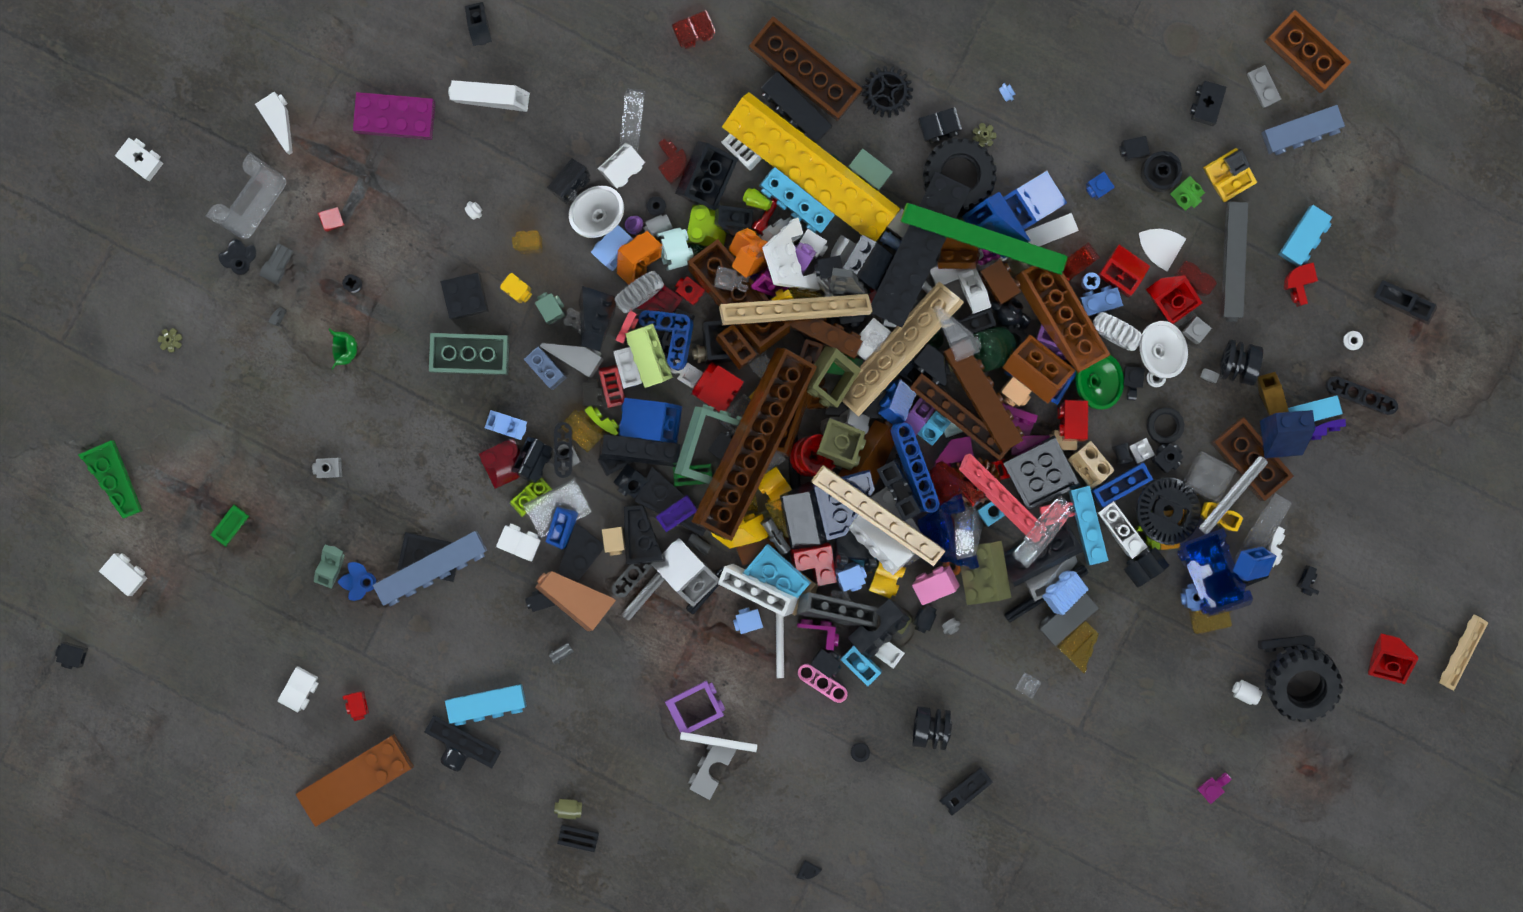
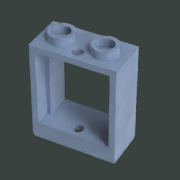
M537 347L524 358L526 363L552 390L567 378L540 347Z

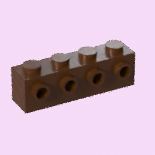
M826 318L787 320L790 328L826 346L837 348L841 353L854 360L863 345L860 335L852 331L848 334L843 331L844 327L836 323L833 326L826 323Z

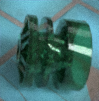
M993 327L978 332L968 339V342L975 351L972 354L976 360L980 359L985 368L982 370L983 372L1004 366L1012 353L1017 349L1014 336L1003 327Z

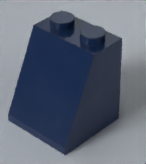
M1313 410L1275 413L1260 420L1265 459L1301 456L1304 454L1315 431Z

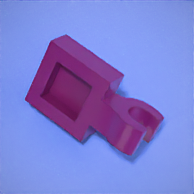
M1226 772L1217 780H1214L1211 776L1197 790L1212 804L1225 792L1221 787L1228 784L1232 779Z

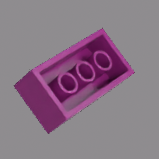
M356 92L353 131L356 134L432 140L436 102L431 98Z

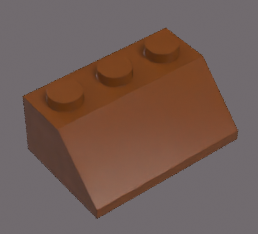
M1029 335L1012 353L1003 366L1007 372L1046 403H1049L1076 371L1032 335Z

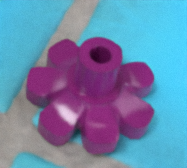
M982 249L984 256L978 260V264L981 266L987 262L998 260L1001 255Z

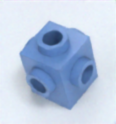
M1199 583L1187 584L1188 588H1182L1180 599L1185 608H1190L1191 611L1202 610V606H1207L1209 593L1208 590H1205L1204 586H1199ZM1195 594H1198V601H1194L1193 596Z

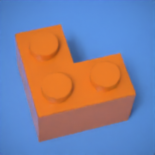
M748 228L737 232L728 249L729 252L736 256L732 267L745 278L764 270L768 265L762 247L767 241L762 240L753 230Z
M648 231L637 235L631 242L622 245L618 249L617 274L630 285V283L647 273L648 265L662 256V244Z

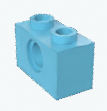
M854 645L840 659L867 686L882 673V670L870 658L862 655Z

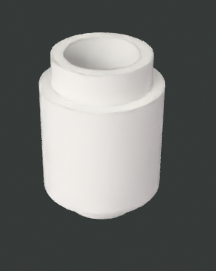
M1244 680L1236 682L1232 689L1235 698L1249 705H1257L1262 696V691L1258 687Z

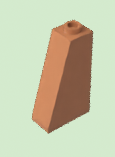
M552 571L546 574L543 573L538 578V585L535 587L586 631H593L616 601L612 597Z

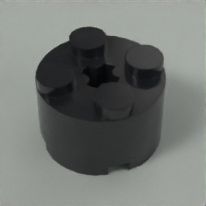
M1169 151L1153 153L1145 160L1141 168V179L1144 184L1156 192H1164L1171 189L1182 177L1180 159ZM1164 168V174L1160 175L1158 169Z

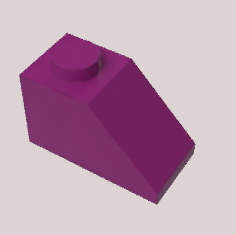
M768 266L756 277L751 285L752 289L772 297L776 296L775 292L782 288L785 292L789 288L773 284Z

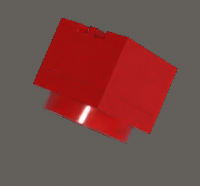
M711 362L691 394L706 405L714 407V410L720 412V410L727 411L744 385V381L721 366Z

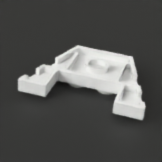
M799 218L790 220L789 224L784 226L779 234L772 237L762 247L774 285L789 288L797 287L801 290L808 289L812 292L820 290L816 273L803 276L801 265L797 259L796 249L791 238L802 235L803 231Z

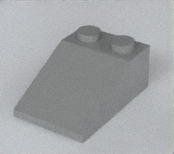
M546 343L540 345L541 348L591 379L604 360L600 357L601 352L587 349L586 347Z

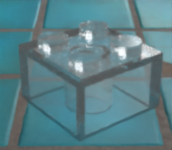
M1199 452L1184 479V486L1195 491L1201 497L1219 504L1237 469L1205 452Z

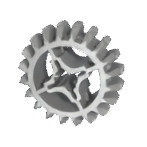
M650 271L630 283L615 297L618 308L623 313H629L638 308L663 288L662 278L655 271Z

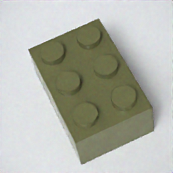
M1002 541L957 548L967 605L1011 598Z

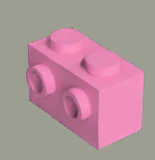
M950 565L944 568L939 566L932 570L933 572L930 574L922 573L916 577L912 587L922 605L957 591L960 585Z

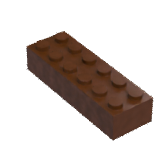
M774 16L749 45V50L775 72H778L785 80L837 122L862 93V88Z
M718 239L687 261L689 272L719 307L721 304L770 301L764 293L752 289L751 285L754 281L750 276L745 278L732 267L735 259ZM788 321L734 324L759 355L790 333Z

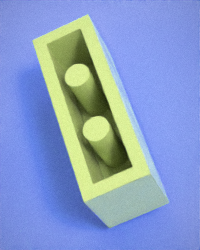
M654 324L625 333L627 343L633 354V360L637 365L640 379L645 388L673 378Z

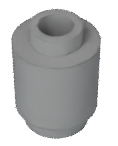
M659 215L645 222L646 226L643 227L644 232L648 231L654 238H657V233L673 228L667 215Z

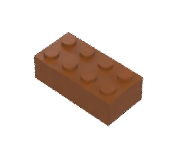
M1296 10L1264 41L1319 93L1325 91L1351 63L1347 57Z

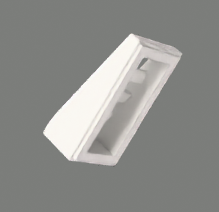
M729 134L721 143L751 171L763 158L751 149L741 157L748 147L743 145L736 152L735 150L742 142L737 140L731 147L729 144L735 137Z

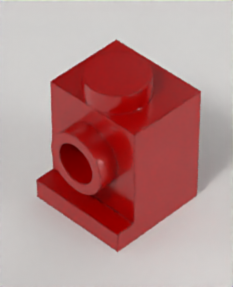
M688 276L685 279L681 277L675 285L677 288L675 292L693 306L706 292L705 289ZM687 286L692 287L691 293L685 291Z
M360 691L344 695L343 700L347 699L348 701L345 704L348 714H351V718L354 721L365 719L364 715L369 713L365 692Z

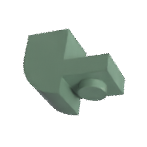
M324 546L321 561L314 575L315 583L332 589L344 561L345 555L343 551L335 546Z

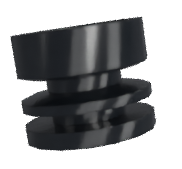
M1229 340L1221 357L1220 378L1227 379L1229 376V380L1234 381L1239 374L1240 383L1254 386L1261 369L1263 347L1249 344L1244 352L1243 342H1239L1236 346L1235 340Z
M917 706L912 746L925 748L928 740H932L933 749L937 748V743L940 741V750H946L952 730L951 711L945 710L944 716L941 718V709H937L935 717H931L930 708Z

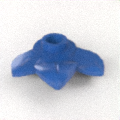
M350 562L348 563L349 574L341 577L338 583L342 588L350 591L349 600L356 601L362 599L366 592L372 591L374 589L372 585L377 582L375 576L367 573L362 564ZM366 578L370 580L369 586L364 584Z

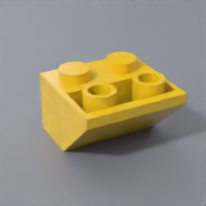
M754 513L744 516L732 541L712 533L713 537L729 549L761 541L769 535L763 525H761V522L764 520L763 514L755 516Z

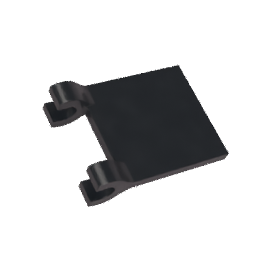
M850 530L845 536L835 538L836 569L844 570V565L848 564V559L865 561L864 570L866 573H873V568L877 567L876 559L863 544L857 541Z

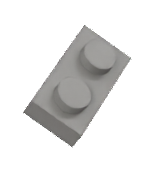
M1265 65L1247 73L1262 108L1281 100Z

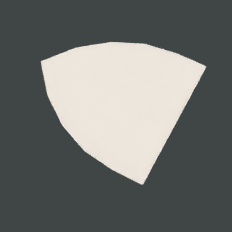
M1149 229L1139 233L1140 242L1145 254L1157 266L1168 271L1186 238L1165 229Z

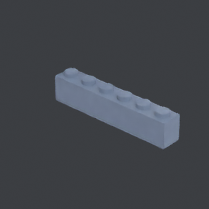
M476 530L372 586L383 606L386 604L392 606L400 602L399 597L403 595L409 597L417 593L416 588L420 586L426 588L434 584L433 579L437 577L443 579L451 575L450 570L454 568L460 570L468 566L467 561L471 559L477 561L485 557L484 552L488 550Z

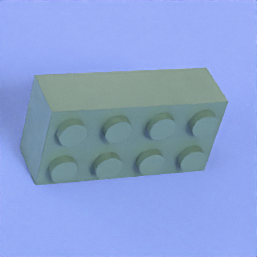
M430 333L429 372L508 375L510 337L507 335Z

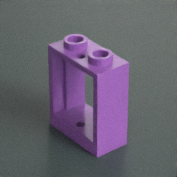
M706 680L665 701L680 733H690L724 716L723 711L725 707L721 700L717 701L714 695L717 691L712 682L708 683ZM705 688L717 713L687 727L675 702Z

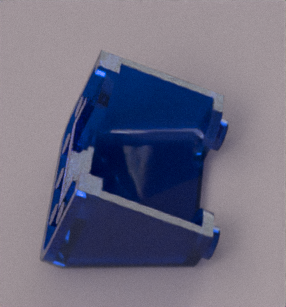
M1224 528L1181 543L1179 545L1180 550L1177 551L1180 561H1184L1201 601V604H1199L1201 612L1208 617L1249 606L1253 601L1250 590L1245 591L1246 584H1243L1238 574L1233 572L1235 563L1229 551V544L1227 545L1225 540L1227 535Z

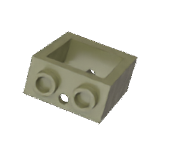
M825 346L814 364L817 368L807 386L806 392L813 397H818L820 399L819 403L823 406L838 408L862 369L837 348ZM834 362L845 372L832 393L828 395L818 385Z

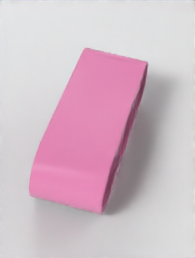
M804 663L798 668V676L802 681L834 702L841 703L846 700L847 690L843 685L831 677L828 678L811 664ZM805 667L812 670V674L808 678L801 675V670ZM820 678L828 680V685L825 688L817 686V681ZM837 688L844 691V695L840 699L833 696V692Z

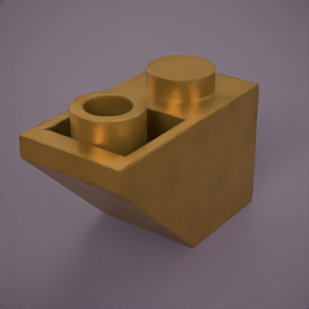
M1276 372L1258 376V391L1268 415L1289 412L1282 385Z

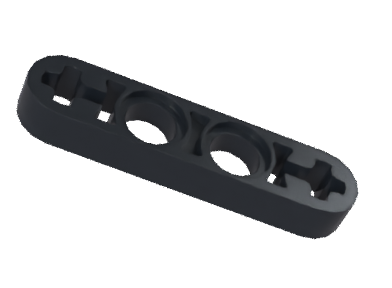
M1331 377L1326 381V389L1333 395H1338L1341 398L1384 415L1394 414L1398 410L1397 401L1391 397L1340 377ZM1337 380V385L1343 387L1347 384V386L1344 388V391L1340 388L1333 390V386L1330 385L1331 382ZM1350 387H1355L1358 391V395L1355 398H1351L1348 395ZM1368 394L1375 396L1376 400L1373 405H1369L1366 402ZM1380 397L1382 398V403H1389L1390 401L1393 409L1386 411V407L1383 405H1379V408H1377L1380 403Z

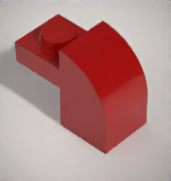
M1314 263L1302 265L1291 270L1285 278L1284 290H1293L1291 298L1297 307L1308 304L1304 285L1318 281Z

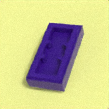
M686 495L658 514L656 518L665 532H668L696 513L697 508L688 495Z

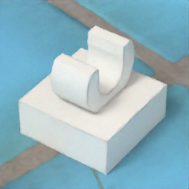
M1147 438L1128 446L1137 464L1155 455Z

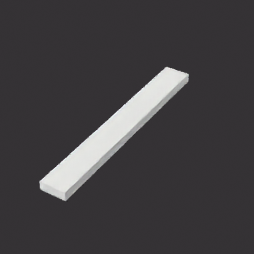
M1072 213L1025 232L1031 240L1028 243L1040 247L1079 230ZM980 249L979 259L984 256L982 249ZM1000 256L999 259H1001V261H1004V260H1006L1008 257L1002 258V257ZM998 260L987 262L981 266L977 264L976 269L977 271L983 270ZM938 267L930 270V274L935 285L938 282L945 285L958 280L957 273L968 269H938Z

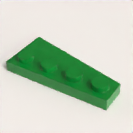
M114 440L78 454L80 459L88 466L87 469L98 480L99 486L108 494L109 500L123 519L143 511Z

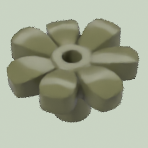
M984 123L979 124V129H973V134L976 136L972 140L979 142V145L982 147L985 144L989 147L992 146L993 141L991 139H996V133L992 132L993 126L989 125L986 128Z
M172 328L170 332L167 329L162 330L164 336L158 337V342H162L160 345L162 350L168 348V352L173 353L175 352V347L177 349L181 348L182 344L178 341L182 340L183 337L181 334H177V329Z

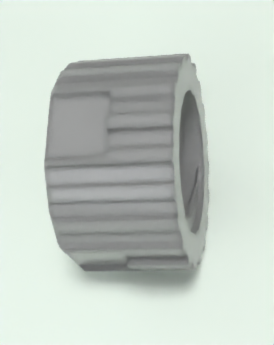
M1204 368L1200 378L1216 383L1220 374Z

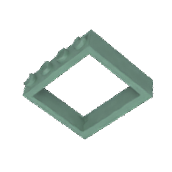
M703 404V407L695 406L674 473L710 484L712 476L689 469L705 416L736 426L739 425L742 417L737 416L735 419L730 417L731 413L720 410L717 413L713 411L714 407Z

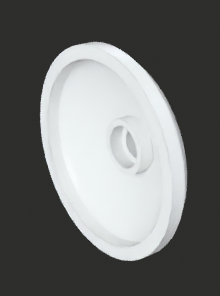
M594 186L586 189L575 198L570 207L569 221L572 228L579 235L587 238H596L608 234L619 224L623 217V199L615 189L608 186Z
M1166 321L1154 322L1145 328L1140 339L1142 361L1153 375L1159 378H1172L1182 372L1187 363L1188 347L1182 332L1175 325Z

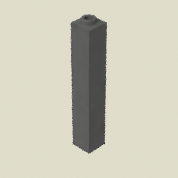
M1247 202L1226 203L1221 318H1226V322H1238V319L1243 318L1248 224Z

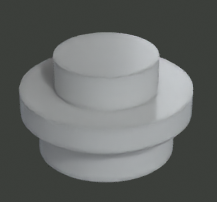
M955 618L948 620L942 625L944 634H954L959 630L958 626L961 623L956 621Z

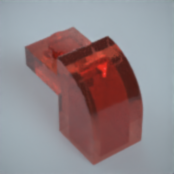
M664 138L658 144L669 159L660 165L658 169L671 185L684 174L687 159L683 149L676 153L675 150L677 148L672 141L669 140L667 142Z
M1089 242L1068 257L1063 271L1067 281H1070L1100 258Z

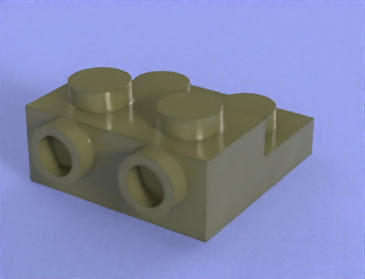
M829 418L817 454L833 460L834 465L851 471L854 466L857 467L861 456L858 453L859 450H863L866 440L863 439L865 431Z

